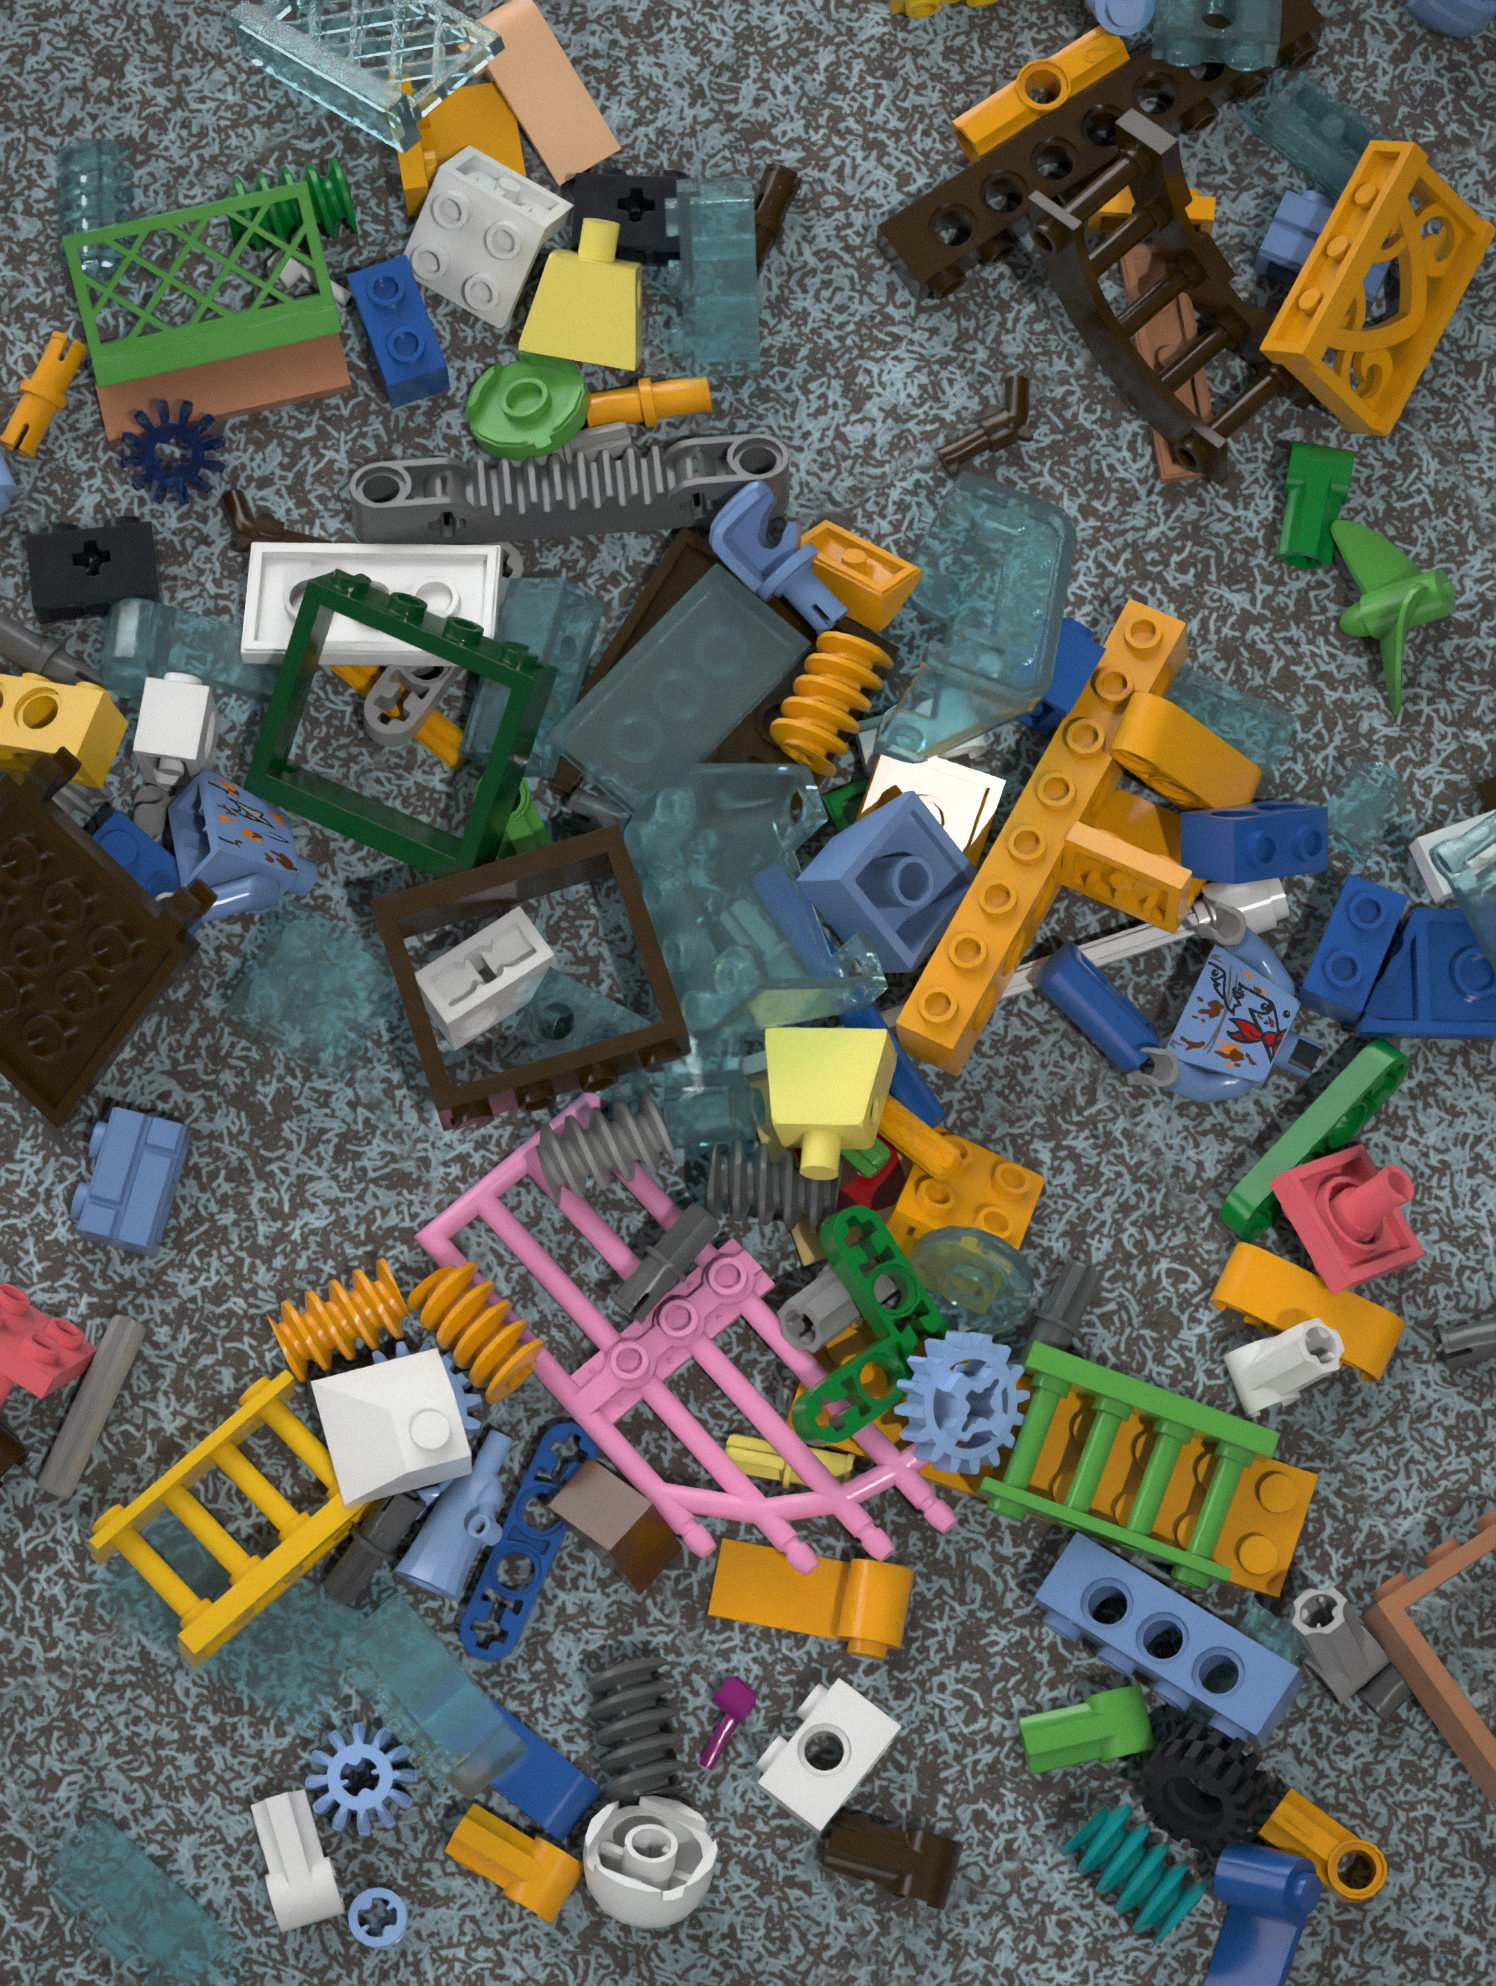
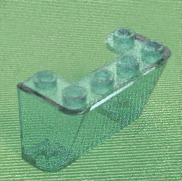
M684 763L635 812L625 828L623 839L685 1024L691 1035L698 1041L706 1042L859 1011L868 1007L888 988L869 931H857L831 955L814 905L795 882L802 874L795 851L828 820L809 764ZM795 791L799 793L803 803V813L797 825L791 818L790 802ZM857 958L861 964L863 976L849 977L851 963Z

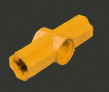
M1100 24L1050 58L1036 59L1028 62L1020 70L1016 80L952 121L951 130L959 143V147L971 163L977 162L1131 62L1132 60L1127 53L1126 46L1118 35L1106 31ZM1035 89H1046L1056 95L1057 99L1048 104H1039L1031 100L1027 94Z

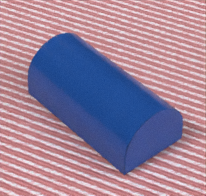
M1067 941L1046 961L1037 973L1035 983L1123 1072L1135 1069L1150 1057L1148 1054L1140 1053L1141 1048H1160L1155 1025L1073 942L1070 944Z

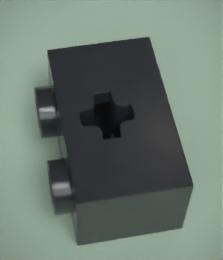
M599 167L591 170L590 173H576L572 251H578L583 218H596L620 224L615 254L616 259L637 262L641 266L697 269L701 200L700 179L689 178L685 173L675 170L656 171L652 176L627 175L625 171L613 167ZM633 208L644 209L641 222L629 220Z
M120 516L106 520L103 523V527L79 529L74 524L60 523L42 528L41 534L26 535L32 605L39 623L46 624L165 610L158 541L152 521L141 522V519L137 517ZM102 558L103 564H100L99 574L88 576L86 570L90 569V559Z

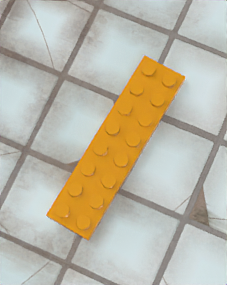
M863 1321L860 1327L854 1323L816 1353L811 1351L810 1353L830 1374L878 1339L868 1323ZM918 1339V1344L912 1350L915 1356L925 1357V1343ZM969 1359L963 1360L958 1363L967 1365ZM867 1363L860 1375L862 1388L868 1396L880 1399L887 1389V1378L879 1366ZM1021 1375L1015 1381L1016 1388L1030 1391V1398L1017 1404V1412L1026 1416L1035 1389L1030 1386L1032 1378ZM801 1380L786 1421L795 1433L796 1431L792 1424V1409L797 1398L808 1389ZM1069 1391L1067 1399L1060 1398L1027 1492L1061 1505L1064 1504L1097 1413L1091 1409L1094 1399ZM907 1397L873 1420L875 1425L900 1452L914 1443L902 1440L900 1437L904 1427L910 1424L909 1418L894 1414V1407L907 1402ZM820 1406L821 1412L815 1417L816 1422L820 1427L830 1425L829 1419L832 1415L824 1406ZM1133 1414L1130 1415L1128 1422L1121 1421L1088 1515L1125 1528L1158 1435L1152 1432L1155 1422ZM1013 1425L1010 1433L1016 1441L1022 1425ZM852 1437L839 1443L825 1446L846 1454H854L855 1457L875 1463ZM1192 1437L1190 1445H1182L1149 1538L1183 1551L1187 1550L1219 1458L1214 1456L1216 1445ZM958 1440L955 1445H960L965 1442ZM998 1447L1000 1464L996 1467L980 1464L979 1473L974 1475L961 1472L949 1473L933 1469V1462H930L918 1472L928 1482L988 1502V1498L975 1494L978 1482L984 1476L1002 1482L1013 1449ZM1269 1459L1264 1463L1253 1460L1251 1468L1243 1469L1211 1559L1212 1562L1232 1569L1229 1580L1226 1583L1275 1600L1279 1599L1318 1479L1317 1474L1273 1459ZM1025 1513V1515H1028V1516H1031V1517H1034V1518H1037V1519H1040V1520L1049 1522V1521H1047V1520L1041 1519V1518L1036 1517V1516H1034V1515Z

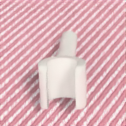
M278 250L267 261L266 272L269 275L285 250ZM292 255L276 282L285 290H288L296 281L302 278L309 286L319 290L315 270ZM330 280L335 301L346 306L351 298L350 291Z

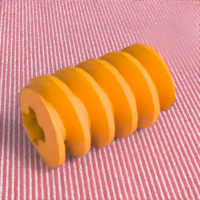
M826 631L820 634L816 641V648L819 653L809 655L805 661L804 669L808 675L797 677L793 683V691L796 696L786 698L782 703L781 712L784 718L774 720L770 726L769 733L774 742L794 761L818 774L832 777L838 771L825 757L827 752L847 755L849 751V746L837 736L838 731L858 734L861 729V725L848 714L850 709L870 712L872 708V703L860 690L862 687L875 691L881 690L884 686V681L872 671V668L877 666L893 669L894 662L881 648L864 639L841 632Z
M384 1258L376 1260V1281L372 1282L361 1269L357 1268L352 1271L353 1291L348 1292L334 1278L328 1283V1302L325 1303L310 1289L305 1291V1312L300 1313L288 1300L281 1302V1323L277 1324L267 1314L293 1375L300 1382L308 1381L309 1359H313L325 1372L332 1370L331 1350L334 1348L349 1362L355 1360V1339L359 1337L371 1350L380 1349L379 1328L384 1327L397 1341L403 1338V1318L408 1317L411 1321L412 1319Z
M473 1260L460 1267L454 1264L444 1266L425 1278L413 1289L407 1298L406 1306L412 1311H422L420 1323L426 1329L438 1330L436 1342L440 1347L445 1350L455 1349L453 1352V1362L460 1369L471 1368L469 1381L476 1388H487L485 1393L486 1402L489 1404L500 1402L528 1379L537 1366L536 1358L546 1343L542 1338H537L524 1345L519 1341L529 1326V1323L524 1318L506 1326L503 1320L513 1304L508 1299L492 1306L487 1303V1300L497 1286L493 1280H488L475 1287L470 1283L480 1269L477 1261Z

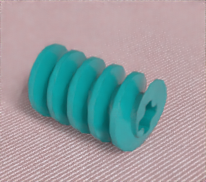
M1125 1803L1108 1810L1105 1806L1059 1850V1853L1064 1857L1081 1849L1085 1852L1077 1867V1872L1083 1876L1098 1869L1103 1871L1095 1888L1096 1892L1099 1895H1103L1117 1888L1122 1891L1114 1907V1911L1118 1915L1138 1907L1140 1913L1133 1925V1931L1136 1934H1140L1154 1927H1157L1159 1930L1151 1946L1152 1949L1200 1902L1207 1885L1203 1881H1198L1183 1888L1180 1883L1188 1865L1181 1861L1165 1869L1162 1867V1862L1167 1854L1169 1845L1166 1842H1161L1145 1849L1143 1844L1151 1829L1148 1823L1145 1822L1127 1830L1124 1825L1132 1807Z

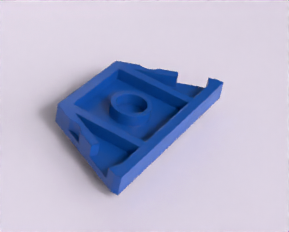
M1415 908L1411 911L1355 1026V1037L1496 1041V911Z

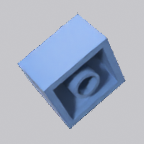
M906 791L833 836L795 882L868 973H913L942 939L978 871L916 792Z

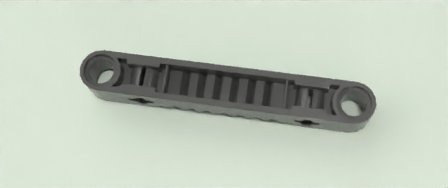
M755 433L682 440L669 447L664 454L659 446H653L646 458H640L634 448H627L621 460H615L609 450H602L596 462H590L584 452H577L571 464H565L559 454H552L547 465L540 466L534 456H527L522 467L518 468L514 467L508 457L502 458L497 469L491 470L483 459L477 460L473 469L466 462L449 457L375 462L358 469L350 481L349 490L353 530L356 539L362 544L467 545L678 529L682 527L711 526L722 507L747 484L756 480L764 481L777 498V502L769 516V521L783 514L789 505V452L786 445L778 438L768 434ZM693 458L698 461V472H693L691 460ZM442 477L447 479L448 491H441ZM699 493L700 506L698 507L694 505L693 494ZM443 512H450V525L448 526L444 524Z

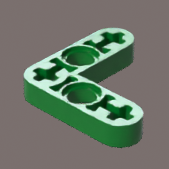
M853 1205L831 1214L822 1225L820 1244L828 1261L878 1340L804 1391L795 1401L792 1409V1424L797 1435L804 1442L812 1446L825 1447L848 1439L907 1397L908 1393L903 1392L896 1385L900 1379L912 1380L915 1372L910 1368L907 1359L910 1355L915 1356L912 1348L918 1344V1338L926 1335L928 1338L945 1340L946 1331H951L883 1220L874 1210L866 1206ZM857 1225L861 1229L863 1236L858 1239L857 1246L849 1248L843 1238L850 1232V1227ZM877 1255L880 1257L882 1263L861 1272L859 1265L869 1262L871 1257ZM881 1274L894 1278L899 1285L901 1299L895 1309L883 1307L876 1299L874 1285L876 1279ZM914 1312L916 1315L915 1319L906 1321V1326L896 1328L893 1323L894 1320ZM867 1363L879 1366L887 1378V1389L880 1399L868 1396L862 1388L860 1375ZM845 1397L851 1406L843 1408L831 1416L829 1419L830 1425L820 1427L815 1419L821 1412L820 1406L837 1402Z

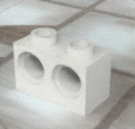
M520 906L414 973L426 1011L455 1051L561 982L555 954Z

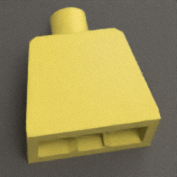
M583 218L578 251L556 248L549 254L519 340L518 350L635 371L638 368L642 358V266L637 262L615 258L620 224L596 218Z
M765 1027L771 1118L782 1146L802 1148L800 1174L814 1180L835 1179L838 1177L841 1149L867 1150L875 1143L897 1063V1052L887 1029Z

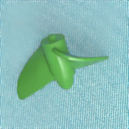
M1335 520L1330 525V531L1350 573L1362 592L1360 601L1351 605L1342 614L1339 622L1340 628L1349 636H1372L1380 641L1383 669L1393 716H1399L1401 711L1402 661L1408 629L1453 615L1456 611V590L1442 569L1436 568L1423 573L1400 549L1377 532L1360 523L1349 520Z

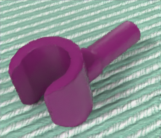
M737 1676L730 1677L711 1699L726 1714L717 1724L699 1761L700 1765L712 1771L731 1734L734 1733L737 1726L753 1710L756 1704L755 1692Z

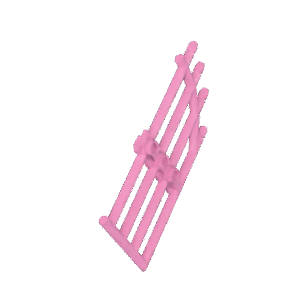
M602 1091L584 1092L549 1121L548 1124L559 1138L564 1137L565 1117L573 1115L584 1130L588 1129L590 1108L598 1107L602 1111L610 1102ZM540 1130L414 1235L413 1238L440 1268L453 1264L460 1267L469 1263V1261L449 1239L480 1215L600 1351L571 1376L544 1347L536 1358L537 1366L533 1373L634 1488L654 1503L676 1535L680 1534L683 1537L682 1542L688 1549L700 1558L704 1559L710 1555L717 1545L708 1530L702 1524L695 1522L696 1517L693 1514L755 1524L779 1552L782 1551L786 1554L785 1559L795 1570L804 1576H808L820 1565V1562L810 1546L805 1541L801 1542L798 1539L799 1534L787 1521L834 1514L854 1538L858 1537L861 1540V1546L869 1555L883 1562L894 1553L895 1547L889 1536L880 1527L874 1526V1520L859 1503L893 1486H896L916 1509H921L924 1512L923 1517L943 1534L952 1529L958 1522L950 1506L943 1499L936 1497V1491L918 1472L930 1463L917 1460L913 1456L918 1442H914L900 1452L873 1421L851 1437L877 1466L841 1484L713 1342L718 1335L739 1317L743 1316L808 1389L829 1375L827 1370L807 1349L795 1350L781 1335L782 1326L779 1317L762 1300L767 1293L776 1287L775 1283L734 1238H731L718 1250L709 1242L694 1259L693 1262L698 1267L687 1276L685 1282H680L667 1292L647 1315L642 1325L634 1321L619 1334L499 1199L501 1195L528 1173L552 1200L535 1147L540 1144ZM635 1160V1179L627 1182L615 1167L611 1168V1171L666 1232L684 1213L637 1160ZM566 1183L562 1184L561 1203L557 1205L558 1208L619 1276L626 1281L641 1263V1260L584 1197L577 1198ZM477 1272L470 1283L475 1287L486 1282V1280ZM494 1290L487 1303L492 1306L503 1301V1299ZM511 1309L503 1322L507 1326L520 1319ZM527 1328L519 1341L524 1345L537 1338ZM694 1358L812 1491L766 1498L668 1389L664 1382L690 1359ZM845 1397L837 1402L824 1405L832 1416L841 1409L851 1406ZM644 1400L726 1493L665 1483L614 1425Z

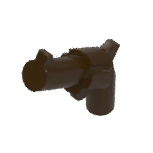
M1018 375L1006 378L1004 408L993 404L987 406L984 410V417L977 420V428L936 449L941 463L949 471L952 478L958 475L959 465L989 449L995 454L1019 440L1024 442L1034 440L1033 434L1026 426L1029 416L1030 381L1028 378Z
M230 490L221 497V503L231 529L238 538L235 550L237 553H243L247 550L251 552L252 542L332 543L331 540L284 529L285 522L276 520L270 513L257 515L255 521L242 490Z

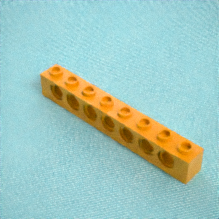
M1129 598L1103 645L1106 648L1103 656L1071 712L1061 721L895 1022L899 1044L906 1054L956 1077L960 1074L1062 887L1060 880L1066 836L1076 821L1090 827L1094 826L1126 770L1124 766L1109 755L1108 750L1134 692H1145L1165 699L1188 657L1187 624Z

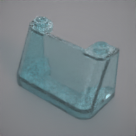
M962 471L909 559V563L922 569L923 573L921 580L908 599L919 612L947 623L944 642L942 644L931 640L922 654L920 669L898 705L887 710L881 718L877 727L873 752L904 763H924L1025 715L1039 706L1053 680L1077 537L1076 526L1072 518L1061 507L1049 501Z

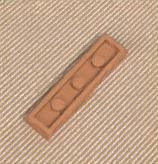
M1154 241L1137 244L1119 260L1127 305L1132 304L1166 274L1165 266L1167 263ZM1182 292L1133 335L1136 349L1156 375L1198 339L1192 301L1186 293ZM1203 367L1180 387L1174 395L1207 424L1214 417ZM1150 425L1161 484L1207 477L1202 472L1194 473L1185 468L1177 459L1173 447Z
M339 332L100 388L95 383L110 447L353 391Z

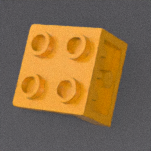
M409 71L385 74L408 217L420 215L439 167L469 145L526 177L517 119L495 82L431 92H413Z
M1122 789L1114 790L1093 827L1076 821L1065 838L1061 885L1174 935L1201 892V888L1207 882V880L1192 878L1193 871L1181 866V815Z
M936 1126L933 1129L959 1149L960 1156L963 1159L960 1168L954 1172L949 1180L940 1182L913 1162L900 1196L885 1221V1225L919 1280L986 1311L1013 1266L1045 1180L1041 1175L940 1126ZM877 1255V1256H874V1258H876V1259H878V1260L881 1261V1259H880V1257H879L878 1255Z

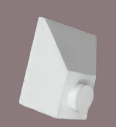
M438 1348L311 1381L344 1508L472 1474V1455L455 1394Z

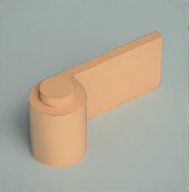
M510 0L460 29L463 43L456 46V51L464 67L474 79L483 75L488 82L496 83L557 187L576 177V173L586 171L621 150L620 145L552 30L532 0Z

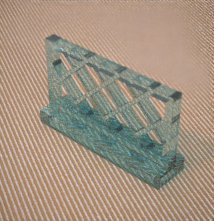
M243 0L227 13L243 57L402 153H406L422 139L417 122L505 49L501 34L441 0H394L393 5L364 9V0H352V11L322 16L323 5L351 0H268L260 8L247 0ZM310 7L309 18L287 22L280 20L291 10ZM429 17L435 20L434 28L404 32L405 21ZM392 24V35L362 39V28ZM350 30V39L347 42L329 45L320 43V35ZM466 41L475 43L465 53L445 56V45ZM433 47V58L402 63L403 51ZM390 54V65L367 69L360 67V58ZM431 77V82L413 97L400 90L401 82Z

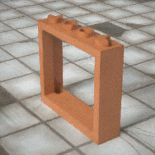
M1494 1508L1473 1523L1479 1532L1476 1537L1461 1546L1453 1536L1422 1558L1428 1567L1427 1570L1412 1580H1409L1405 1573L1401 1571L1371 1592L1378 1603L1360 1618L1496 1810V1739L1405 1611L1496 1549V1508Z

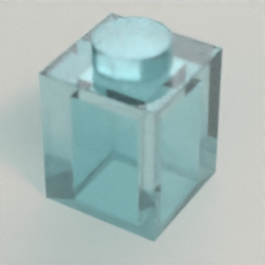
M1357 757L1325 806L1328 807V845L1365 867L1409 797L1411 790L1402 785V777L1383 763L1371 761L1370 764H1367Z

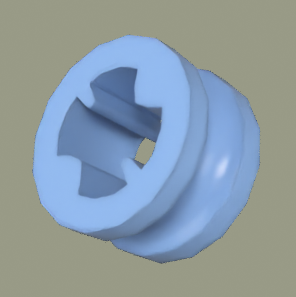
M381 1887L370 1888L358 1894L351 1903L348 1913L349 1928L354 1937L365 1946L375 1949L389 1948L399 1942L406 1933L409 1923L408 1909L403 1900L392 1890ZM378 1899L390 1902L386 1907L389 1912L394 1909L397 1911L396 1925L385 1926L383 1937L369 1936L367 1933L371 1927L369 1925L360 1926L361 1911H371L374 1906V1900Z

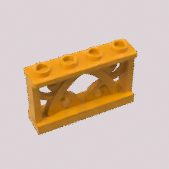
M1370 140L1259 348L1272 363L1282 364L1340 420L1339 424L1351 433L1378 436L1390 434L1496 233V228L1489 221L1482 220L1426 163L1429 156L1415 142ZM1410 192L1423 204L1415 211L1408 199ZM1436 217L1443 225L1439 234L1421 235L1420 229L1431 218ZM1386 238H1391L1384 246H1382ZM1398 256L1400 273L1399 309L1391 318L1379 324L1362 328L1366 314V296L1362 282L1373 263L1387 262ZM1327 348L1337 350L1333 370L1321 360ZM1353 355V372L1357 381H1360L1355 392L1350 384V366Z

